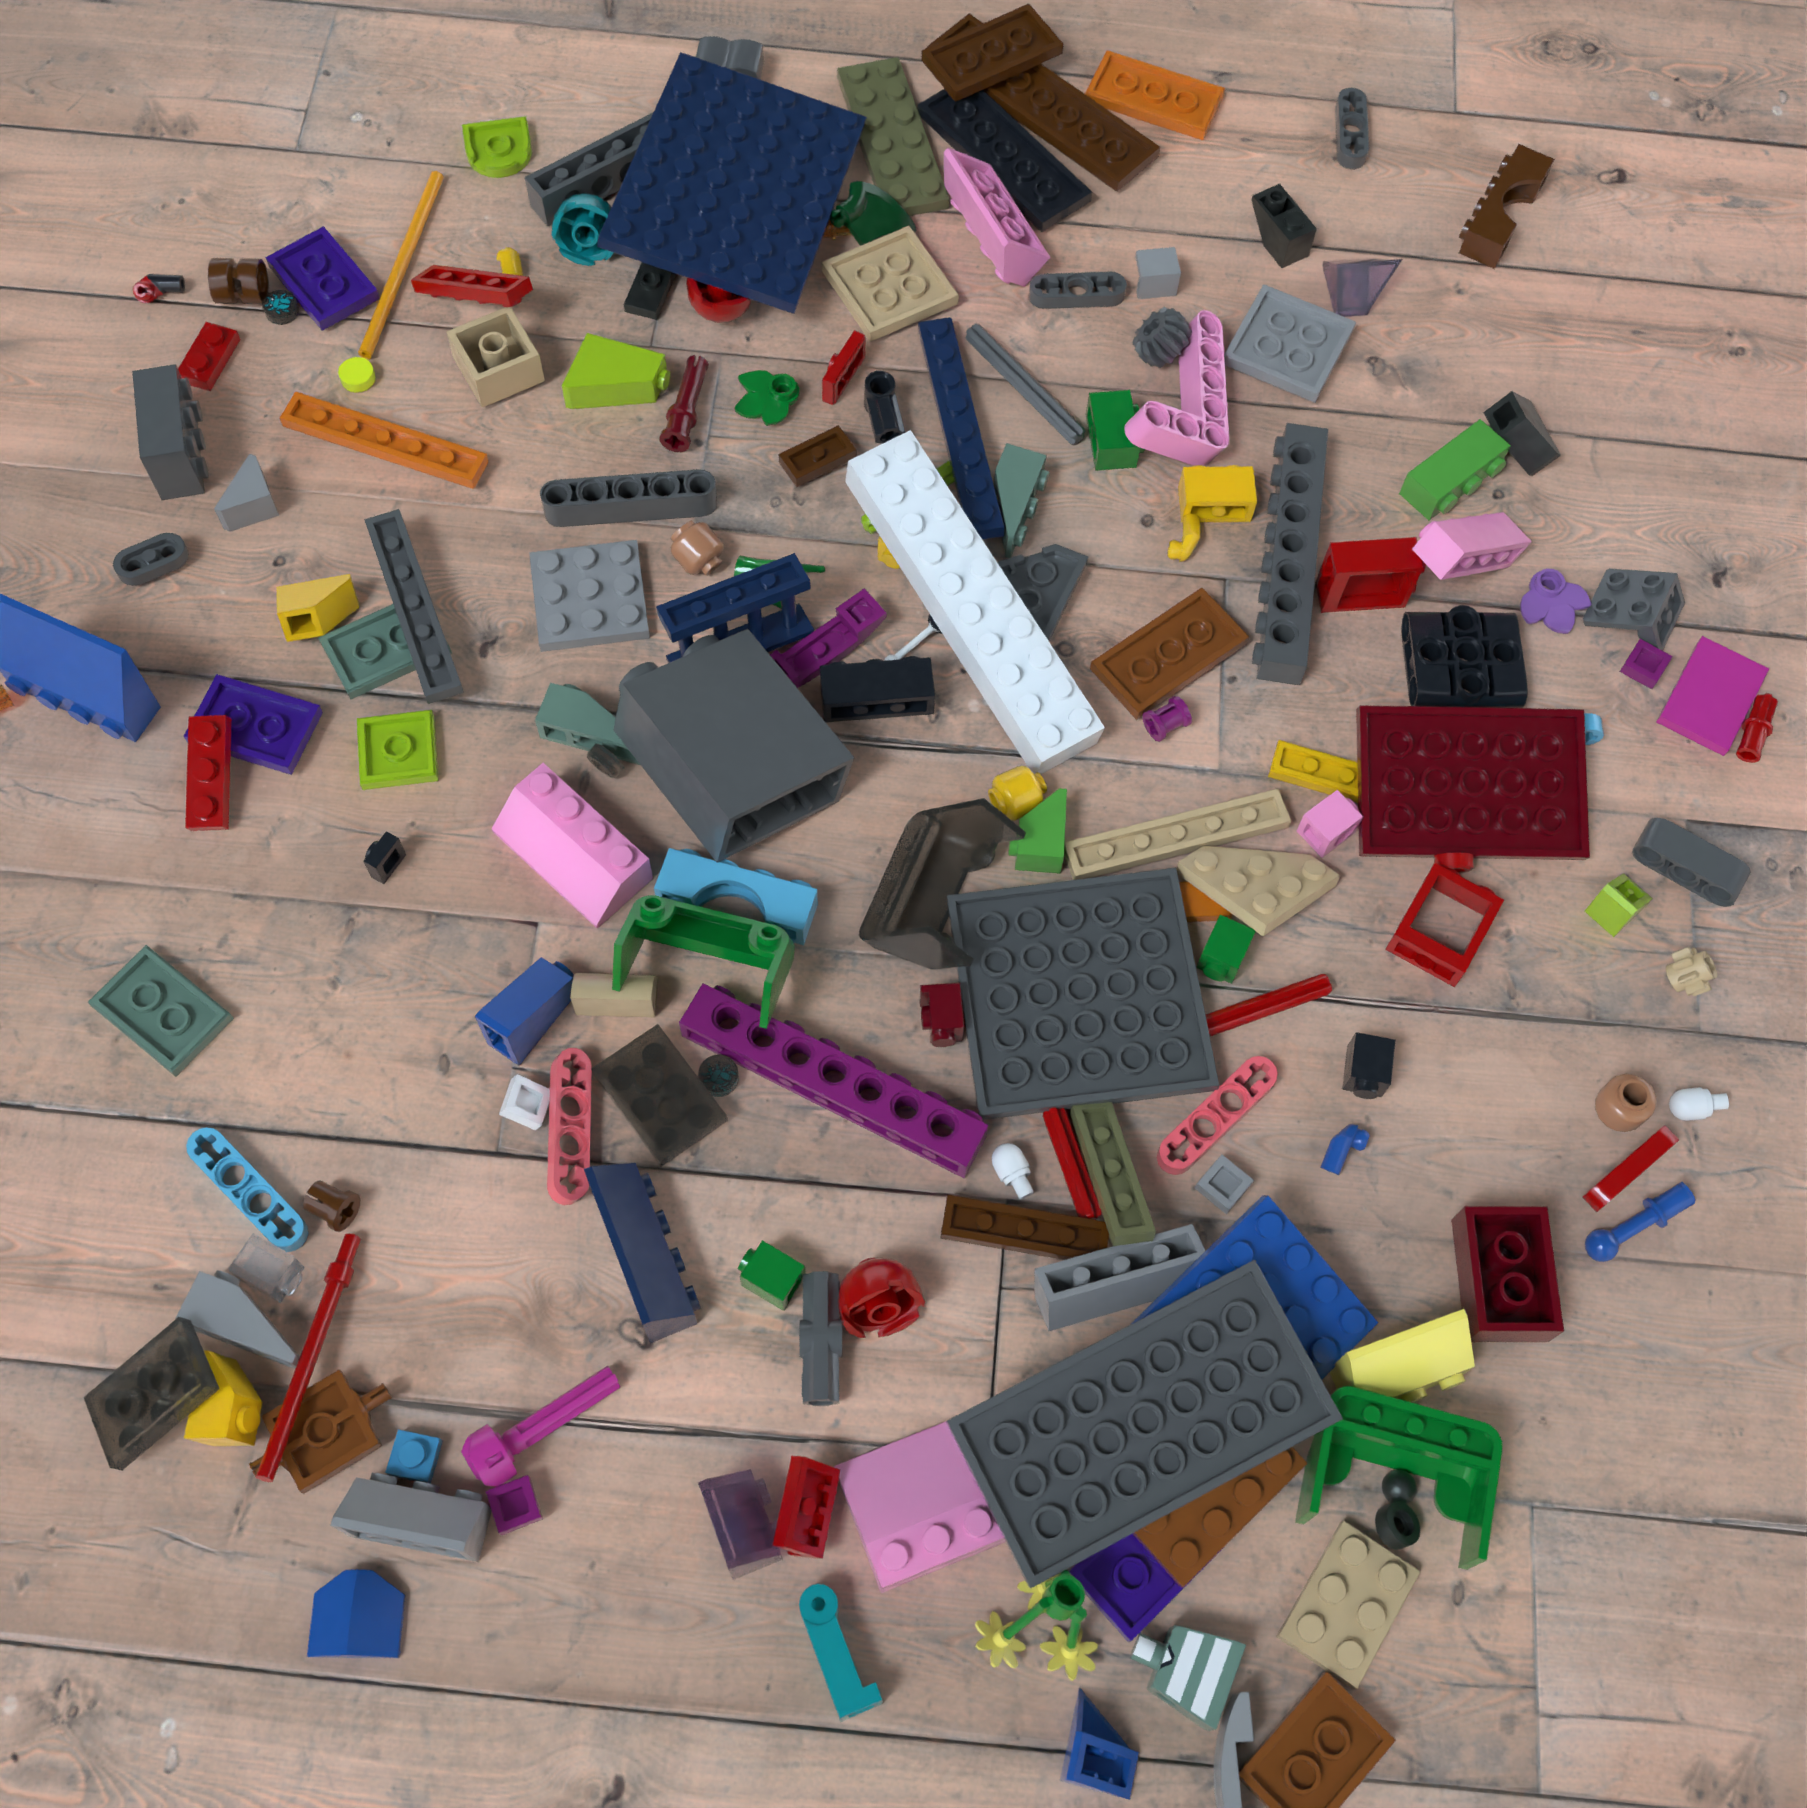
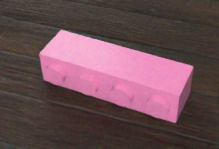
M1504 512L1458 519L1451 518L1437 522L1432 521L1422 529L1419 534L1421 539L1412 550L1440 580L1509 568L1532 541Z

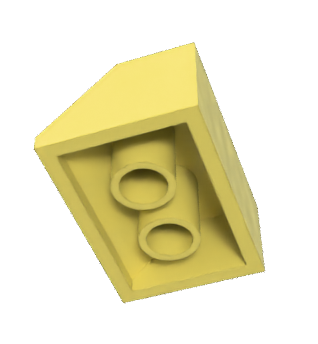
M1461 1309L1345 1353L1329 1372L1336 1389L1352 1386L1413 1403L1428 1396L1425 1391L1427 1388L1439 1384L1441 1390L1444 1391L1464 1383L1466 1380L1463 1375L1475 1367L1468 1316L1465 1310Z

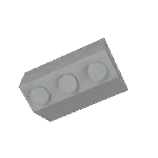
M371 1473L370 1480L355 1478L336 1510L330 1525L352 1538L479 1562L492 1511L488 1504L481 1502L483 1495L476 1492L457 1489L455 1496L439 1494L440 1486L414 1481L413 1487L408 1488L396 1485L397 1478Z

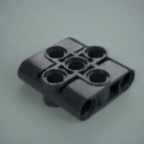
M1466 605L1455 606L1450 612L1404 613L1401 624V637L1411 706L1523 708L1525 706L1528 687L1518 618L1515 613L1477 612L1472 607Z

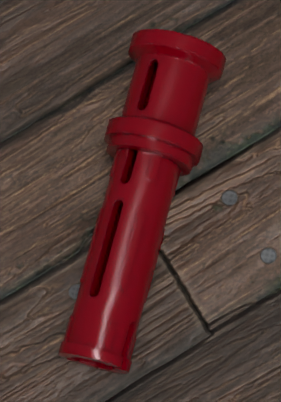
M696 355L688 357L676 402L667 410V426L661 431L659 441L669 451L685 452L690 447L691 439L689 434L691 429L696 426L698 419L695 408L709 366L708 361L702 356H699L696 367L694 366Z

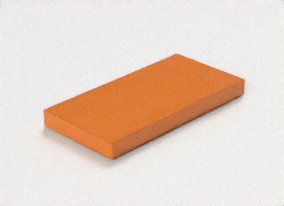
M1106 50L1085 94L1108 110L1204 140L1224 97L1225 88Z

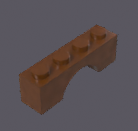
M1518 144L1512 156L1506 154L1497 172L1500 176H1493L1485 191L1487 198L1480 197L1472 213V216L1475 217L1474 220L1467 219L1461 230L1459 238L1463 239L1459 254L1495 269L1507 249L1517 225L1507 215L1504 207L1515 203L1533 204L1547 179L1555 159L1521 144Z

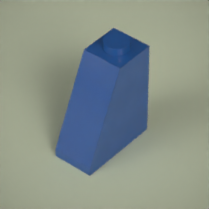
M541 957L475 1015L487 1044L519 1066L571 1002L570 996L574 977L572 971L558 961L551 964Z

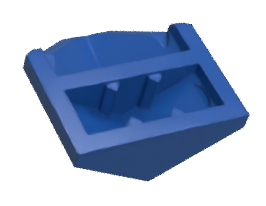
M344 1570L314 1593L307 1657L399 1658L405 1594L373 1570Z

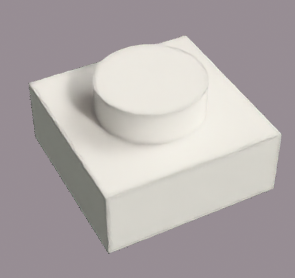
M518 1074L515 1075L510 1081L499 1115L537 1130L542 1126L550 1102V1089Z

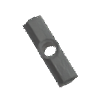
M828 1271L803 1274V1320H800L799 1352L800 1358H803V1405L830 1406L839 1404V1357H842V1319H839L838 1306L840 1281L839 1274Z

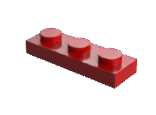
M227 715L189 716L185 828L190 831L229 830L232 719Z

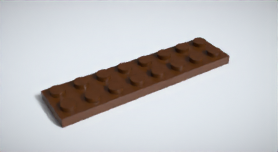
M969 13L930 43L927 48L981 25L983 22ZM1043 64L1034 66L983 89L1012 118L1116 192L1159 157L1160 146Z

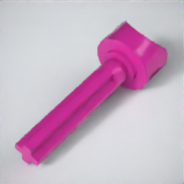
M606 1366L505 1431L502 1436L498 1432L494 1433L488 1424L469 1435L461 1453L476 1479L481 1480L484 1485L498 1487L517 1475L513 1462H515L513 1455L521 1453L619 1389L618 1379L612 1373L609 1366Z

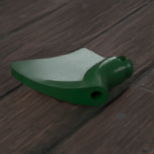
M854 181L849 184L848 198L839 204L830 215L831 224L836 228L846 226L860 246L907 226H910L914 233L916 231L914 222L894 198L877 186L862 181Z

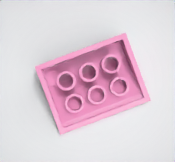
M946 1422L834 1466L840 1469L839 1482L881 1593L1006 1542Z

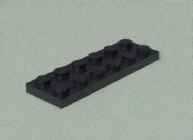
M943 89L918 104L919 116L954 150L992 166L1021 213L1041 232L1091 202L1092 191L985 91L981 90L955 102L947 91Z

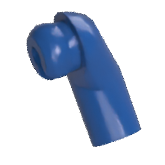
M1349 1124L1331 1139L1320 1168L1340 1175L1350 1147L1358 1151L1365 1149L1370 1136L1368 1131L1359 1129L1358 1125Z

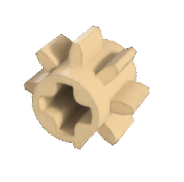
M1686 947L1671 953L1675 962L1666 966V973L1672 987L1677 992L1686 990L1688 996H1697L1712 990L1708 981L1717 978V970L1712 958L1706 951L1697 953L1695 947L1691 949Z

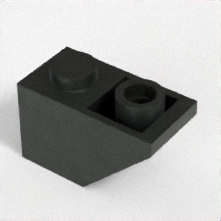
M1279 183L1252 195L1251 201L1263 246L1278 265L1284 268L1308 257L1317 228Z
M1511 391L1483 412L1492 430L1511 445L1508 452L1530 476L1535 475L1561 456L1532 401Z

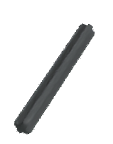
M975 323L967 329L966 340L1070 444L1076 445L1079 441L1083 440L1086 432L1085 428L980 324Z

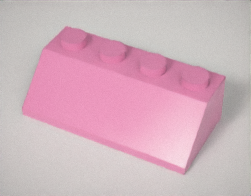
M947 148L944 152V186L952 197L950 200L951 204L966 219L965 226L978 238L983 254L992 260L996 267V275L1007 284L1012 282L1025 287L1049 260V254L992 166Z
M544 763L539 765L514 787L492 827L494 834L597 929L653 879L649 858Z

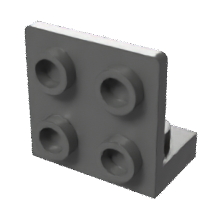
M1607 569L1591 600V606L1583 617L1584 625L1638 630L1639 639L1663 651L1685 604L1678 574L1671 572Z

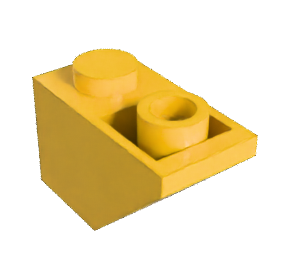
M350 574L276 587L277 615L287 642L324 636L359 608V601Z

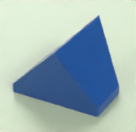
M1079 1687L1060 1781L1130 1800L1139 1752L1129 1748Z

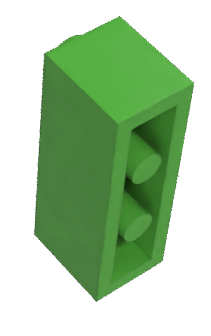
M1479 419L1408 472L1399 494L1428 521L1440 512L1446 514L1455 506L1458 498L1464 494L1467 496L1471 495L1478 489L1483 479L1487 476L1495 477L1506 465L1504 458L1511 445Z

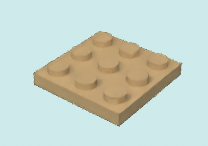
M910 226L822 262L823 274L870 342L958 304V293Z

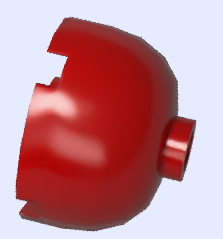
M687 278L688 300L697 314L706 320L716 323H728L738 319L749 309L752 299L696 281L692 278Z
M868 1258L861 1261L842 1280L838 1295V1306L843 1325L848 1333L858 1338H866L864 1331L871 1332L879 1329L878 1337H885L902 1331L920 1316L918 1308L920 1305L923 1307L925 1305L921 1288L912 1271L901 1262L886 1258Z

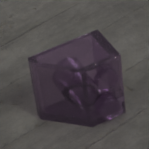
M751 1469L698 1482L733 1580L783 1560L780 1549L772 1546L778 1520L770 1523L764 1506L771 1504L772 1501L763 1478L755 1480Z

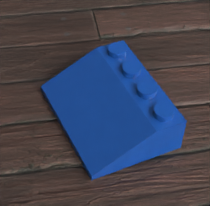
M0 594V672L6 679L5 685L21 696H25L27 693L35 696L41 704L49 709L57 710L59 707L68 711L71 717L82 724L88 725L89 722L99 725L106 734L113 738L120 739L123 736L137 742L161 706L126 649Z

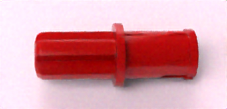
M1765 693V695L1758 694L1755 697L1749 718L1745 719L1742 723L1744 733L1736 752V756L1742 761L1749 763L1758 762L1761 758L1766 738L1773 732L1771 723L1778 701L1770 693Z

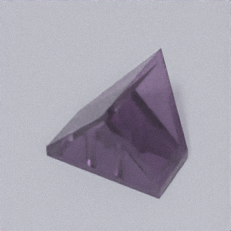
M1403 259L1323 261L1322 267L1334 313L1343 317L1368 315L1369 310Z

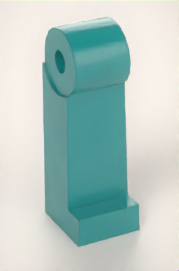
M815 1584L809 1586L800 1597V1613L840 1722H843L882 1705L883 1700L876 1682L865 1687L861 1684L837 1620L839 1606L836 1594L827 1585Z

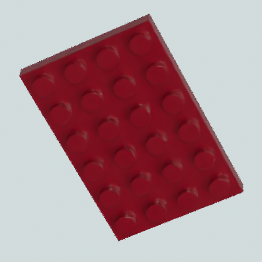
M1360 705L1356 709L1358 809L1363 816L1359 824V857L1434 858V855L1442 853L1473 854L1474 858L1586 860L1590 858L1584 709Z

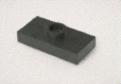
M641 262L624 302L625 312L657 320L676 274Z

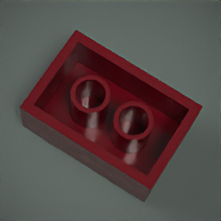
M1464 1206L1451 1219L1461 1308L1465 1310L1468 1316L1471 1342H1550L1563 1333L1564 1324L1548 1207Z

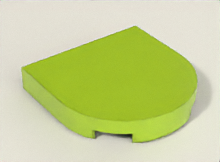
M526 116L462 124L468 162L479 174L492 178L508 177L520 172L529 163L532 156V148Z

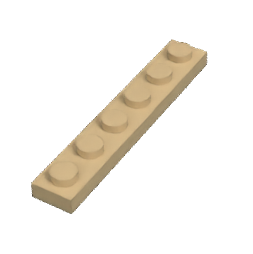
M1274 789L1067 841L1064 843V856L1073 880L1093 878L1191 853L1202 846L1215 847L1289 828L1291 819L1279 789Z

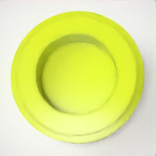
M349 358L338 369L342 386L350 392L366 391L375 382L376 376L373 366L365 358Z

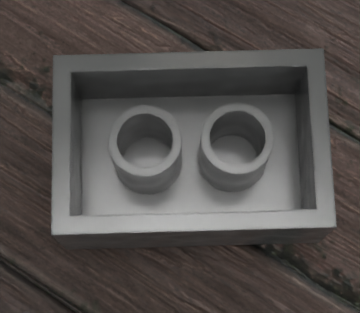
M176 364L132 371L139 456L161 500L205 494L203 479L208 478L209 474L204 457H201L200 450H205L206 445L201 428H198V422L203 421V416L198 400L192 401L193 394L188 378L181 377Z

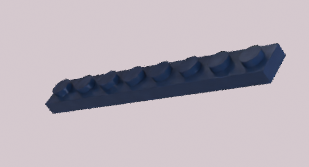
M952 318L918 322V333L960 506L982 540L1004 536V524Z

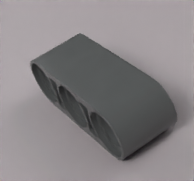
M1652 818L1648 821L1632 850L1634 858L1641 864L1709 902L1723 907L1734 905L1751 873L1748 865L1742 860L1663 818Z

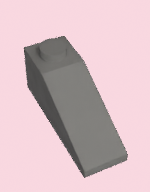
M219 1270L216 1271L214 1276L199 1271L175 1319L191 1330L295 1369L300 1356L253 1299L238 1286L240 1279Z

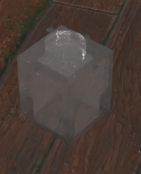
M252 1233L228 1270L240 1281L281 1303L286 1295H291L298 1288L303 1277L301 1272L305 1267L293 1255Z

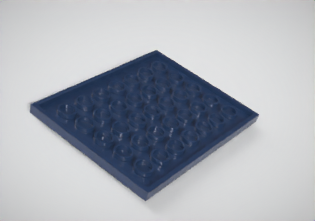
M680 52L599 234L597 247L795 314L867 117Z

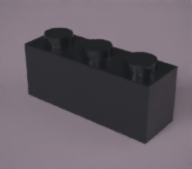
M909 656L901 660L888 661L871 659L866 662L848 664L845 662H833L829 665L820 666L823 718L826 723L934 714L935 689L931 657L919 658L917 656Z

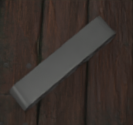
M700 469L559 479L547 482L540 490V498L546 521L555 527L703 517L710 515L717 508L715 478L710 472Z

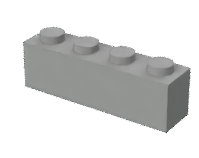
M1193 1224L1155 1234L1154 1241L1112 1246L1035 1268V1300L1048 1331L1155 1301L1206 1250Z

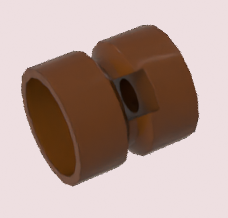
M211 258L208 266V285L212 300L216 304H236L239 299L244 304H266L268 300L266 297L269 294L267 268L262 259L242 258L239 263H236L233 258Z

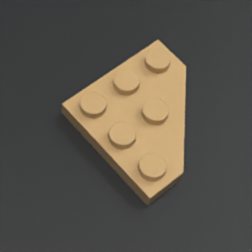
M1214 846L1200 847L1180 860L1177 865V874L1262 936H1265L1336 887L1340 876L1310 854Z

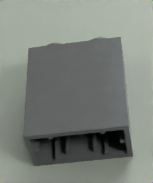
M745 629L722 640H719L715 635L704 636L691 644L681 658L659 668L653 662L642 663L630 670L621 680L614 732L717 863L839 802L855 757L749 629Z

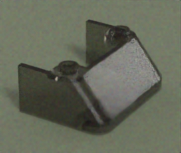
M985 798L916 813L908 821L861 924L859 930L860 939L872 948L931 970L971 966L973 958L957 947L950 935L942 932L949 917L947 895L959 894L968 872L984 869L992 863L998 843L1024 839L1026 832Z

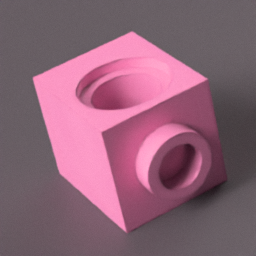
M1336 790L1303 815L1297 833L1323 858L1355 834L1363 816L1351 799L1345 798Z

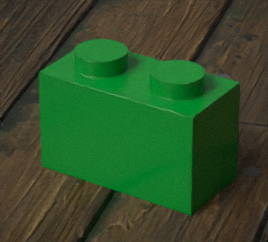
M1130 390L1089 393L1085 415L1095 471L1136 468L1139 453H1144L1145 449L1132 444L1124 431L1125 424L1139 411L1138 404H1133Z

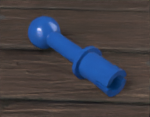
M1680 1182L1653 1199H1644L1643 1205L1645 1209L1610 1231L1596 1229L1590 1232L1585 1240L1587 1254L1599 1262L1612 1260L1617 1255L1621 1243L1654 1223L1660 1228L1666 1227L1668 1225L1667 1220L1694 1205L1696 1200L1687 1185Z

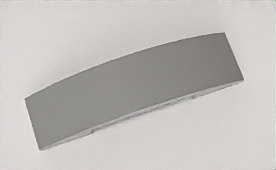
M1239 1692L1231 1696L1220 1723L1214 1756L1216 1808H1242L1236 1743L1254 1741L1249 1692Z

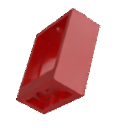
M1417 537L1330 542L1315 582L1321 613L1405 608L1411 594L1416 591L1420 574L1424 573L1426 568L1423 560L1412 550L1417 543Z
M1434 863L1385 950L1455 988L1468 969L1504 899L1495 895L1490 888L1476 885L1461 877L1456 870L1452 868L1446 869ZM1431 888L1483 915L1462 955L1410 927Z

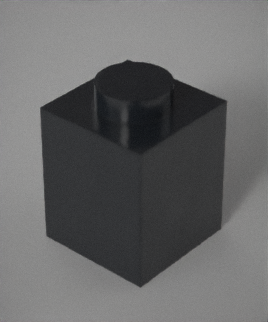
M1356 1032L1347 1045L1342 1090L1351 1091L1355 1096L1363 1099L1382 1097L1391 1085L1396 1040Z

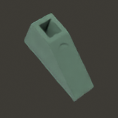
M1008 443L1005 445L995 470L994 489L1004 524L1002 542L1005 557L1011 558L1015 546L1022 547L1028 528V526H1024L1027 518L1033 519L1039 501L1035 496L1038 490L1042 492L1045 490L1050 471L1044 470L1047 455Z

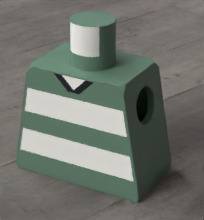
M1173 1625L1168 1629L1163 1643L1143 1633H1139L1130 1659L1153 1669L1147 1685L1148 1691L1201 1728L1212 1731L1217 1729L1246 1645L1238 1641Z

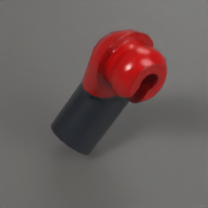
M148 274L135 283L132 291L136 299L141 303H151L165 292L183 293L185 290V280L182 275Z

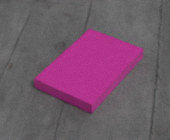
M1701 636L1656 723L1725 756L1769 668Z

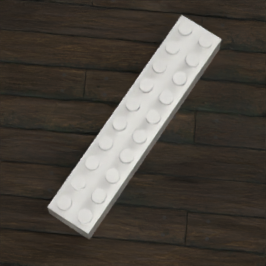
M909 430L849 460L846 484L1028 768L1033 773L1039 772L1042 774L1097 744L1105 729L1104 725L912 431Z

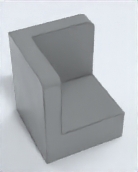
M1175 247L1137 250L1135 255L1139 272L1136 291L1137 298L1147 299L1176 296L1181 271Z

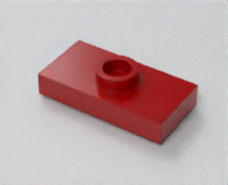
M854 330L840 353H835L831 357L827 372L822 378V401L831 405L836 404L865 359V334Z

